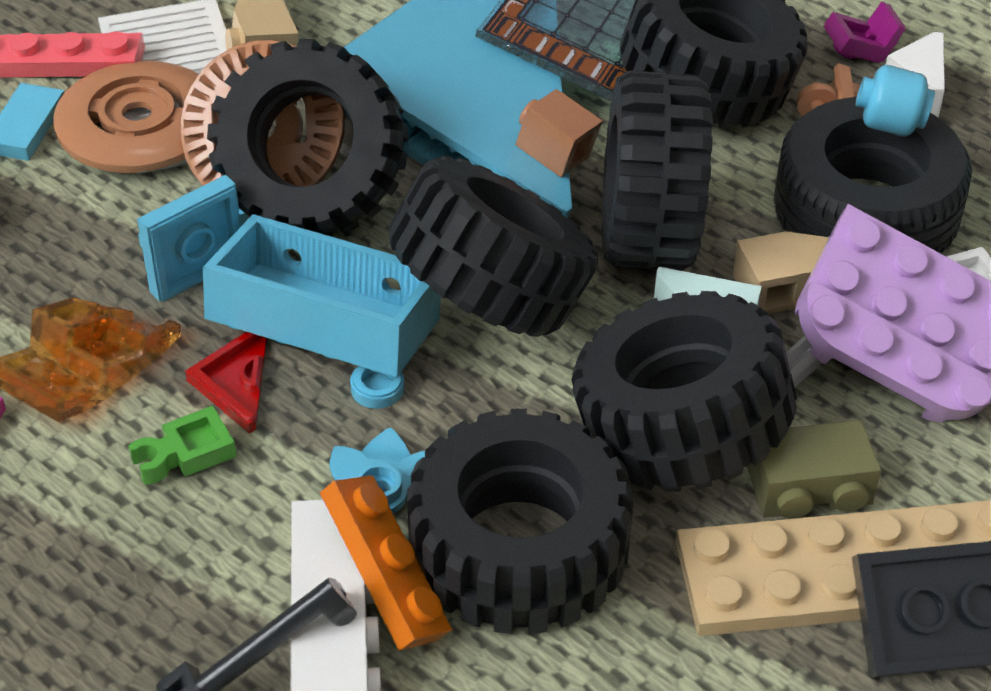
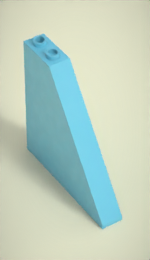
M411 0L344 47L350 54H357L369 63L389 85V89L398 99L403 113L400 114L401 119L407 125L409 140L403 143V151L409 157L422 165L443 156L452 157L454 160L459 158L467 160L476 166L481 165L499 176H505L515 181L520 187L526 190L529 189L540 196V199L560 210L562 215L568 219L572 209L569 172L563 177H559L515 145L522 126L519 124V117L526 105L533 99H542L555 89L562 92L560 67L482 30L505 0ZM531 0V2L527 5V7H526L525 10L521 13L520 16H523V15L525 14V12L528 10V8H529V7L531 6V4L533 3L532 0ZM539 0L555 9L554 0ZM535 3L525 16V19L544 29L555 31V10L543 4ZM523 21V22H525V23H527V24H529V25H531V26H533V27H536V28H538V29H540V30H542V31H544V32L550 34V32H547V31H545V30H543V29H541V28H539V27H537V26H535V25H533V24H530V23H528V22H526V21ZM344 108L345 116H347L348 118H350L349 114L347 113V111H346L345 108Z

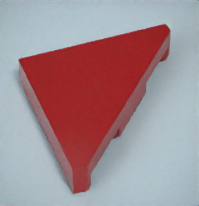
M245 332L185 370L186 381L250 434L256 430L267 338Z

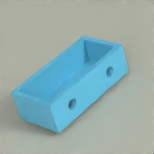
M254 214L203 266L204 319L393 377L399 376L440 318L441 296L431 290L432 287L427 283L419 281L412 275L410 268L407 265H403L396 255ZM288 249H294L299 252L302 261L292 259L288 254ZM386 278H393L398 281L401 290L391 288L387 284Z

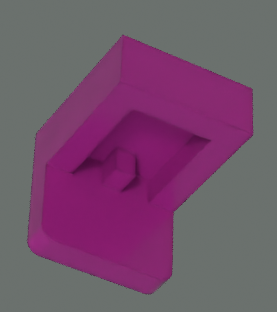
M884 2L879 3L868 21L832 12L823 25L834 42L832 44L833 48L840 55L851 60L858 57L876 63L884 62L905 32V25L892 6Z

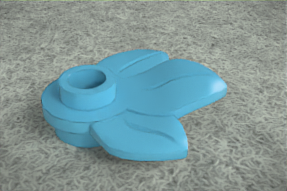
M387 428L371 440L362 452L350 447L335 446L330 457V471L335 480L373 475L378 486L384 491L392 513H395L406 503L407 489L411 485V473L416 462L425 457V451L410 455L405 443L395 430Z

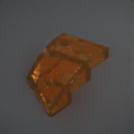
M74 297L33 309L30 348L0 357V389L59 423L105 401L165 353L180 337L181 324L173 320H167L164 324L158 326L134 321L133 311L117 307H105L96 302ZM35 358H38V359H39L40 361H42L43 363L31 362V361L34 360Z

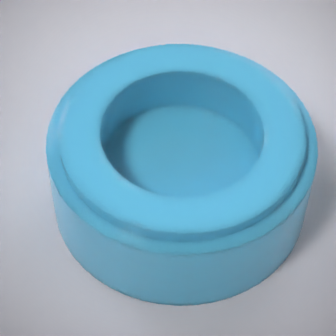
M358 366L350 378L353 398L356 402L368 408L379 409L389 407L399 401L404 393V375L402 372L398 377H393Z

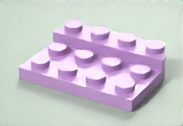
M848 204L841 213L796 304L795 314L799 315L804 335L812 345L809 352L825 365L831 358H834L924 407L925 410L921 417L926 420L943 423L945 420H961L980 413L991 404V281Z

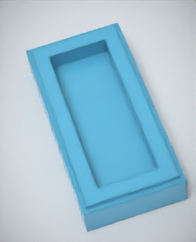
M20 83L0 113V156L26 161L30 160L54 122L55 108L64 94V90Z

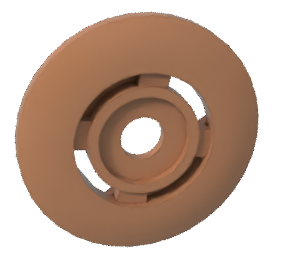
M257 40L228 49L213 59L201 71L189 89L181 115V142L186 161L195 177L203 186L222 177L221 173L212 169L209 154L212 151H216V146L207 140L208 124H217L219 114L211 110L216 95L226 98L231 87L224 81L233 70L241 76L250 68L245 62L246 58L255 52L260 53L265 58L272 54L271 44L280 41ZM324 95L302 98L305 103L307 134L304 142H299L303 131V118L296 103L300 99L289 104L276 117L275 131L267 139V156L273 171L285 182L303 187L321 183L337 160L345 133V111L340 103Z
M136 61L135 63L116 64L90 73L67 89L55 108L53 120L58 142L77 161L104 171L137 173L157 170L179 163L186 159L180 134L182 110L189 89L199 74L186 67L160 61ZM174 100H175L181 107H175V105H174ZM138 107L147 108L151 111L148 117L137 121L128 120L123 116L124 113ZM100 123L103 130L98 128L95 124Z

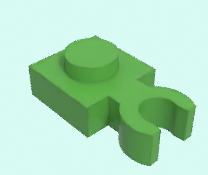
M213 405L161 425L163 438H140L128 446L133 465L145 460H151L139 465L144 485L161 481L167 476L170 469L178 466L186 477L237 457L235 442Z

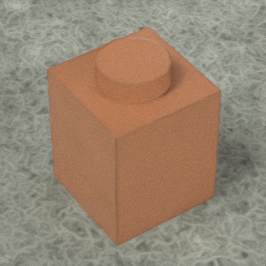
M555 89L540 100L533 99L523 109L519 117V124L522 126L515 145L559 177H563L589 158L603 120L558 89Z

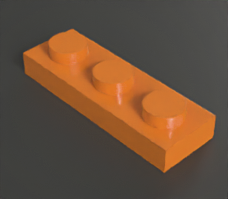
M374 476L334 480L323 489L320 495L398 650L401 651L433 643L451 632L453 629L442 610L440 599L432 591L415 558L412 545L401 531L388 505V499L383 490L378 486Z

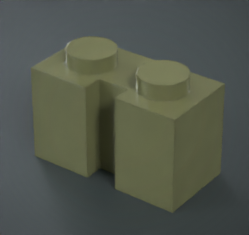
M861 419L789 427L786 436L777 448L770 447V453L766 459L757 466L752 463L746 466L763 518L783 516L790 519L799 518L808 514L814 505L827 504L829 510L838 509L843 512L858 510L864 505L873 504L881 473Z

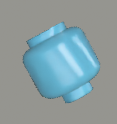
M883 65L876 71L873 79L863 78L855 106L864 108L863 120L867 127L906 137L912 134L916 128L923 129L932 109L935 91L928 89L925 75L892 65Z

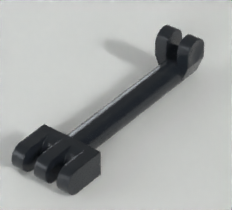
M328 577L202 674L198 668L185 661L157 683L156 689L157 691H221L322 613L335 625L344 626L355 619L357 612L351 601L346 598L347 594L341 583L334 578Z

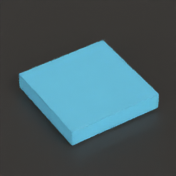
M227 175L137 218L149 290L159 302H164L202 282L203 266L241 227L236 184Z

